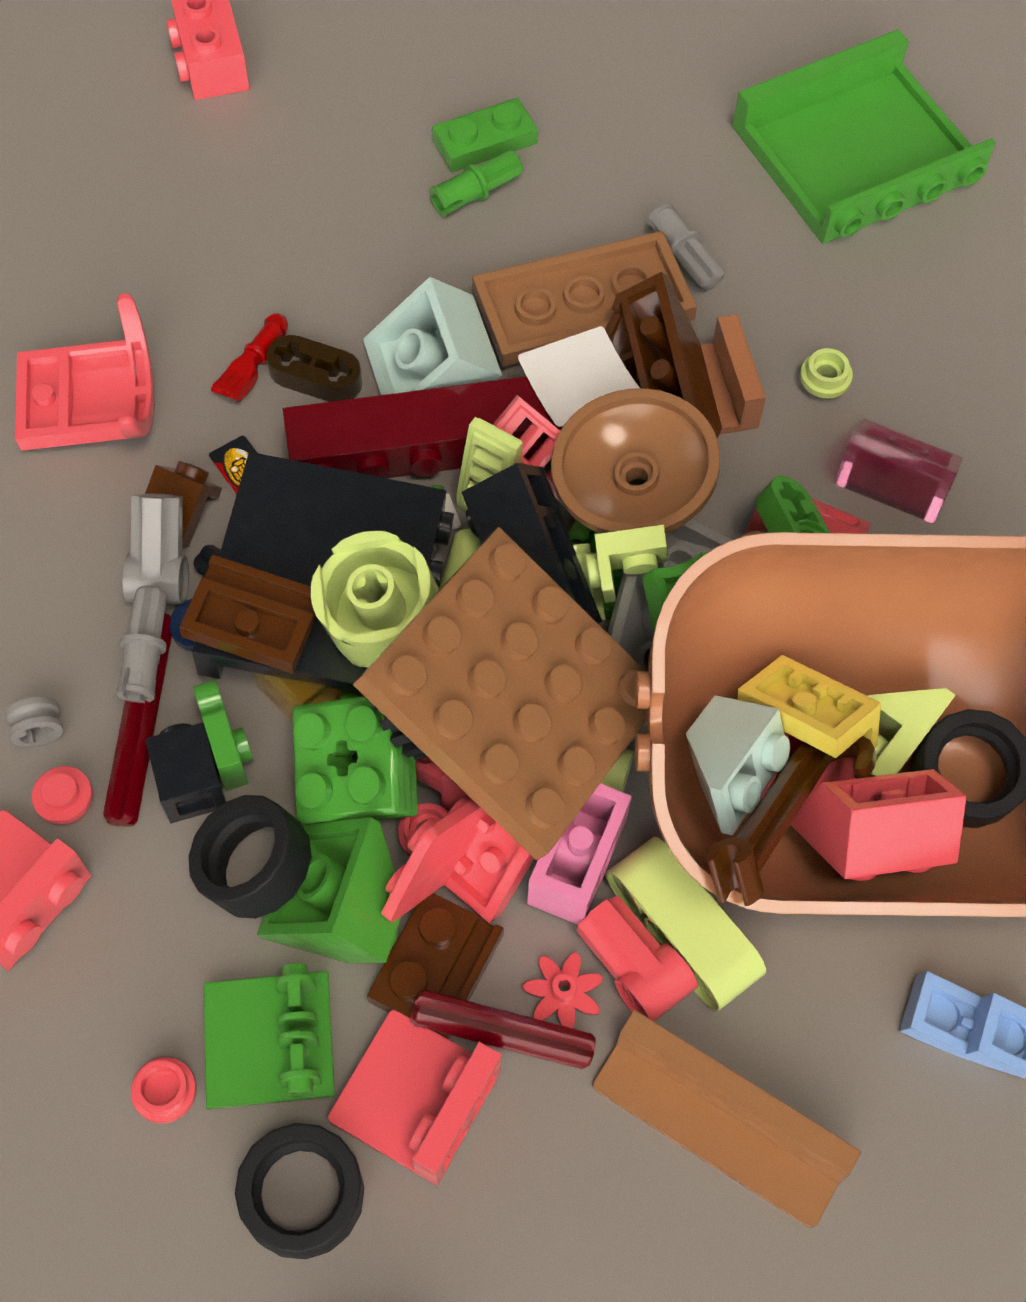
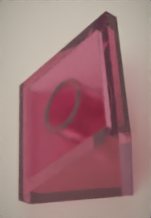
M864 419L851 435L834 484L934 524L955 480L963 457Z

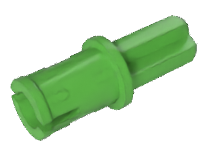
M509 150L479 166L470 163L464 167V172L429 189V193L432 195L430 196L432 204L439 215L446 217L477 199L480 202L485 201L489 197V191L523 173V164L518 154L513 150Z

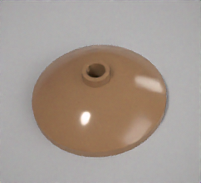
M643 388L625 389L605 394L588 402L569 418L555 441L551 458V471L554 486L561 503L576 520L589 529L601 534L664 524L665 533H668L694 518L709 501L719 477L720 450L718 440L710 423L689 402L660 390ZM638 478L646 481L642 485L635 486L629 484L630 481Z

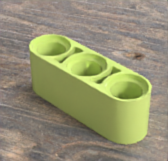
M652 837L605 872L608 884L616 896L619 895L660 945L663 943L670 945L685 960L698 982V988L694 992L710 1009L716 1012L721 1010L766 974L764 961L752 943L707 890L684 870L666 843L660 838Z

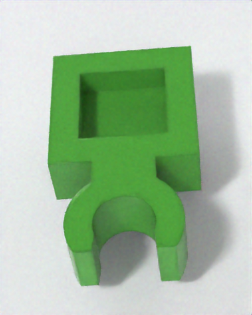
M216 680L193 686L217 768L226 791L249 784L243 764L253 761V757L243 727L231 730Z

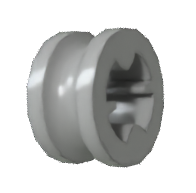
M30 697L9 706L6 709L5 716L8 724L12 726L9 731L12 744L19 747H38L57 740L64 731L61 720L57 718L60 712L57 701L48 697Z

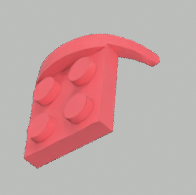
M123 293L117 298L125 340L17 352L15 440L21 451L144 437L150 433L154 420L155 406L152 363L143 324L135 301L130 294Z

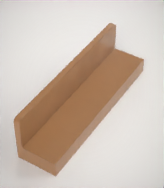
M635 1009L623 1026L617 1045L593 1083V1089L597 1093L807 1228L817 1226L838 1185L850 1175L862 1151Z

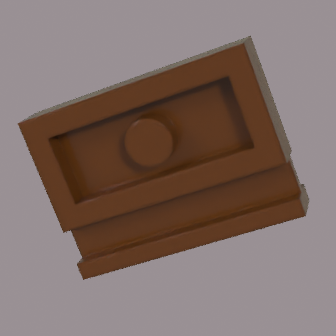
M212 554L209 560L210 566L205 577L201 578L180 624L181 637L294 674L314 626L316 616L311 602V587Z
M433 893L415 907L389 954L387 962L384 963L367 994L368 1002L388 1013L395 1010L411 1018L415 997L421 990H428L469 1001L504 935V928L497 924L493 926L479 919V915ZM434 1031L447 1039L451 1037V1035Z

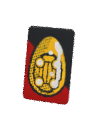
M240 436L209 453L210 459L236 495L248 453H257L245 436Z

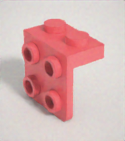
M465 795L455 803L446 817L438 822L434 819L427 820L413 834L407 846L412 851V854L407 863L401 866L389 880L385 890L390 896L381 914L392 923L445 885L490 924L503 914L534 858L472 798Z
M3 810L0 811V966L9 972L16 962L33 948L40 935L57 915L74 901L82 887L92 876L78 854L57 838L50 844L9 812Z

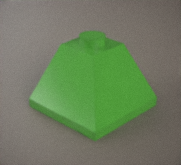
M372 817L309 825L302 824L310 837L312 855L306 879L291 900L276 912L263 916L257 935L271 942L345 963H386L390 950L397 939V928L401 917L391 923L381 914L390 896L385 889L389 880L395 874V870L380 822Z

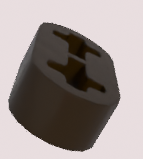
M295 335L281 336L268 346L266 356L270 376L275 383L282 387L328 402L354 399L361 391L362 376L360 363L353 354ZM293 357H298L300 359V361L293 360L289 364V366L282 365V361L290 362ZM340 372L347 373V377L340 376L336 382L330 381L329 377H337Z

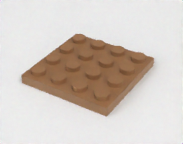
M500 527L487 537L353 684L356 689L536 861L550 853L646 722V709H636L635 702L637 671L646 670Z

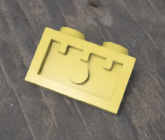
M781 655L738 688V700L778 708L784 732L834 758H837L862 736L871 740L874 748L878 745L881 702L784 655Z

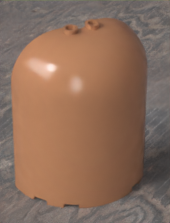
M760 533L744 536L718 546L702 556L686 570L669 592L661 608L654 629L648 671H637L636 709H646V734H636L635 767L636 771H647L651 803L658 828L675 859L693 879L717 895L706 853L713 844L724 839L735 838L751 813L746 815L733 835L721 833L697 778L686 732L714 695L738 700V688L781 655L866 696L947 688L956 696L932 728L947 715L973 709L991 711L1011 721L1026 737V536ZM961 736L952 739L943 747L938 760L940 774L966 795L967 801L981 803L993 799L1002 791L1006 782V769L1000 755L988 743L976 737ZM917 748L898 773L912 772V758ZM1026 799L996 823L980 828L962 827L957 864L931 867L929 871L922 873L901 871L879 874L873 879L866 881L844 879L789 825L759 872L764 889L762 897L756 903L745 906L739 887L730 892L726 901L750 910L777 914L1026 917Z

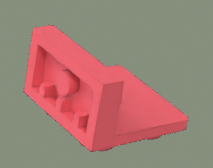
M392 1010L388 1013L328 1115L329 1122L341 1131L438 1186L501 1073L502 1054L481 1042H478L472 1053L432 1030L414 1026L411 1023V1018Z

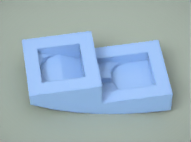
M929 971L915 976L899 1032L960 1058L1001 1072L1026 1078L1025 1007L996 993L981 997Z

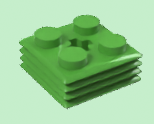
M365 696L299 705L293 708L296 819L301 824L309 825L367 817L382 820L411 817L418 813L416 760H414V756L408 758L402 754V745L395 748L390 742L391 729L383 731L379 721L384 719L383 713L375 711L374 705ZM354 752H357V763L351 764Z

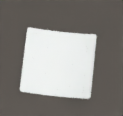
M602 326L518 355V360L546 412L558 427L564 426L576 411L600 396L619 390L640 388L626 369Z

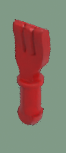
M277 313L268 316L264 320V326L252 342L245 345L244 353L231 362L221 377L213 383L211 391L237 401H241L247 396L258 379V365L267 361L266 353L268 346L275 339L285 336L287 333L288 321L286 317Z

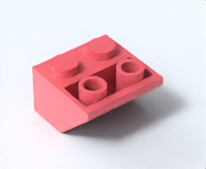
M934 769L821 783L809 794L790 825L844 879L866 881L873 879L879 874L901 871L922 873L929 871L931 867L958 863L966 795Z

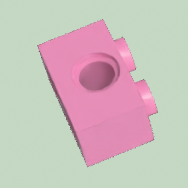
M600 783L550 853L537 861L529 879L528 905L577 925L587 917L627 822L631 795Z

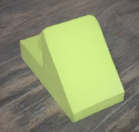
M947 688L867 695L881 702L878 733L880 735L878 736V745L875 747L877 760L875 768L869 777L897 774L956 695Z

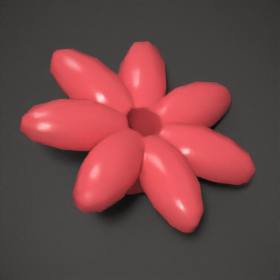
M576 952L570 954L566 959L562 971L549 957H540V969L546 980L535 979L523 984V990L526 993L543 998L534 1011V1019L543 1021L558 1011L561 1026L574 1028L576 1019L575 1009L588 1015L594 1016L599 1014L600 1008L598 1004L585 993L594 990L601 984L603 980L601 975L585 974L578 977L581 958ZM565 986L568 987L569 990L564 992L561 991L559 988Z

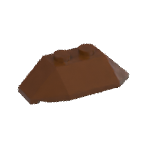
M660 272L616 294L612 306L614 313L605 331L634 381L640 388L660 390L689 402L708 420L718 439L722 425L701 344L667 276Z

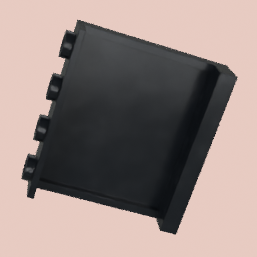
M249 452L219 557L311 587L316 569L319 565L321 568L326 561L334 554L331 549L341 540L361 532L386 531L397 535L400 540L408 543L413 548L415 547L423 555L439 588L443 562L435 560L438 544L446 546L449 544L454 513L445 511L446 490ZM315 616L314 626L294 674L198 642L194 643L192 650L197 674L217 679L221 678L223 667H229L361 693L353 684L368 668L352 664L339 651L317 616Z

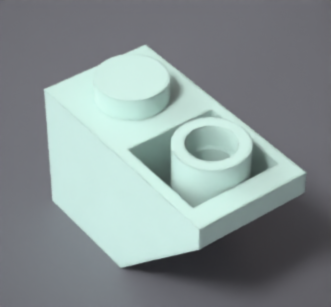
M714 695L686 732V737L697 778L720 831L724 834L733 835L746 815L752 813L758 805L761 793L775 773L780 772L785 767L789 757L790 743L788 737L784 734L778 708Z

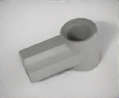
M161 493L131 495V553H128L126 556L122 578L123 595L126 602L134 603L136 590L141 586L164 590L167 594L166 604L180 605L186 601L189 588V564L187 557L182 556L183 496Z

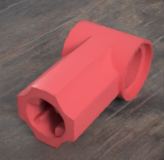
M619 895L600 903L577 925V933L616 979L614 983L617 992L631 1012L635 1009L655 1022L698 988L695 975L685 960L670 945L666 943L660 945Z

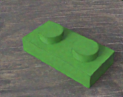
M519 97L433 125L432 140L452 173L464 169L470 163L475 165L493 159L509 150L517 151L537 144L538 128Z

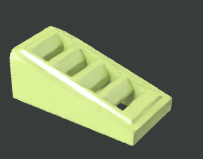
M475 417L468 428L457 487L456 501L458 509L465 513L468 509L461 493L462 491L515 463H522V440L481 418Z

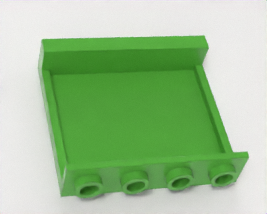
M899 29L738 92L732 124L733 129L822 244L839 237L852 236L865 226L882 219L890 220L903 210L922 202L930 203L942 194L960 186L973 185L987 171V165L996 142L992 138L973 146L968 142L903 65L909 40Z

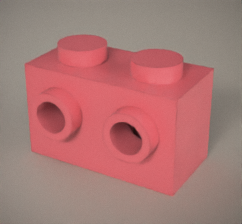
M171 0L175 18L166 20L173 49L182 47L181 52L174 53L180 81H190L194 100L250 90L244 53L230 1Z

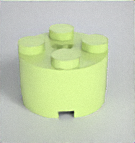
M386 531L361 532L341 540L331 549L334 554L326 561L323 567L318 566L311 582V602L317 618L339 651L352 664L358 667H369L439 591L423 555L415 547L413 548L408 543L400 540L397 535Z

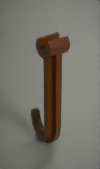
M862 736L837 758L805 742L801 743L791 754L785 767L778 773L736 837L721 840L708 849L706 858L719 903H725L730 892L739 887L745 906L756 903L762 897L764 889L759 872L827 766L838 759L855 757L853 763L855 778L869 777L875 768L877 760L875 748L871 740Z

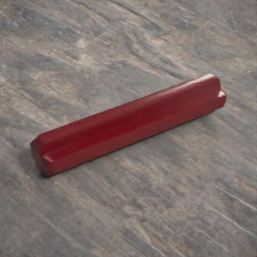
M419 991L411 1011V1023L414 1026L481 1042L486 1045L559 1064L584 1069L590 1066L594 1057L596 1038L592 1033L432 991Z

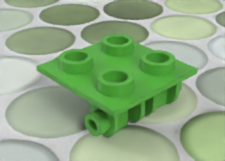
M294 963L284 965L281 976L204 983L207 1110L335 1097L328 971L307 973V965Z

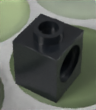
M204 723L171 725L163 729L159 735L145 738L159 799L170 824L213 812L223 803L227 802Z

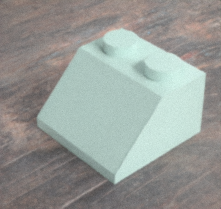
M432 277L423 282L363 338L381 395L494 381L502 376L473 295Z

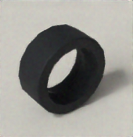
M967 709L947 715L926 734L912 758V772L934 769L940 774L938 769L939 756L943 747L952 739L961 736H972L988 743L1002 759L1006 769V782L1002 791L991 800L981 803L966 800L963 827L980 828L1000 821L1026 799V737L1011 721L991 711Z
M243 795L223 803L208 815L194 836L188 855L189 874L198 892L235 917L256 919L276 912L297 893L306 879L312 858L310 837L300 821L276 802L265 796ZM265 827L274 828L275 843L271 857L263 869L248 882L229 887L226 880V869L230 856L238 844L252 832Z
M293 1123L271 1130L251 1146L238 1170L235 1198L241 1221L261 1246L280 1257L306 1260L330 1252L350 1235L362 1212L365 1188L357 1159L340 1136L320 1125ZM298 1151L313 1152L328 1160L337 1173L340 1185L338 1203L330 1217L318 1227L303 1232L285 1230L273 1223L264 1210L261 1197L263 1181L271 1166L283 1156Z

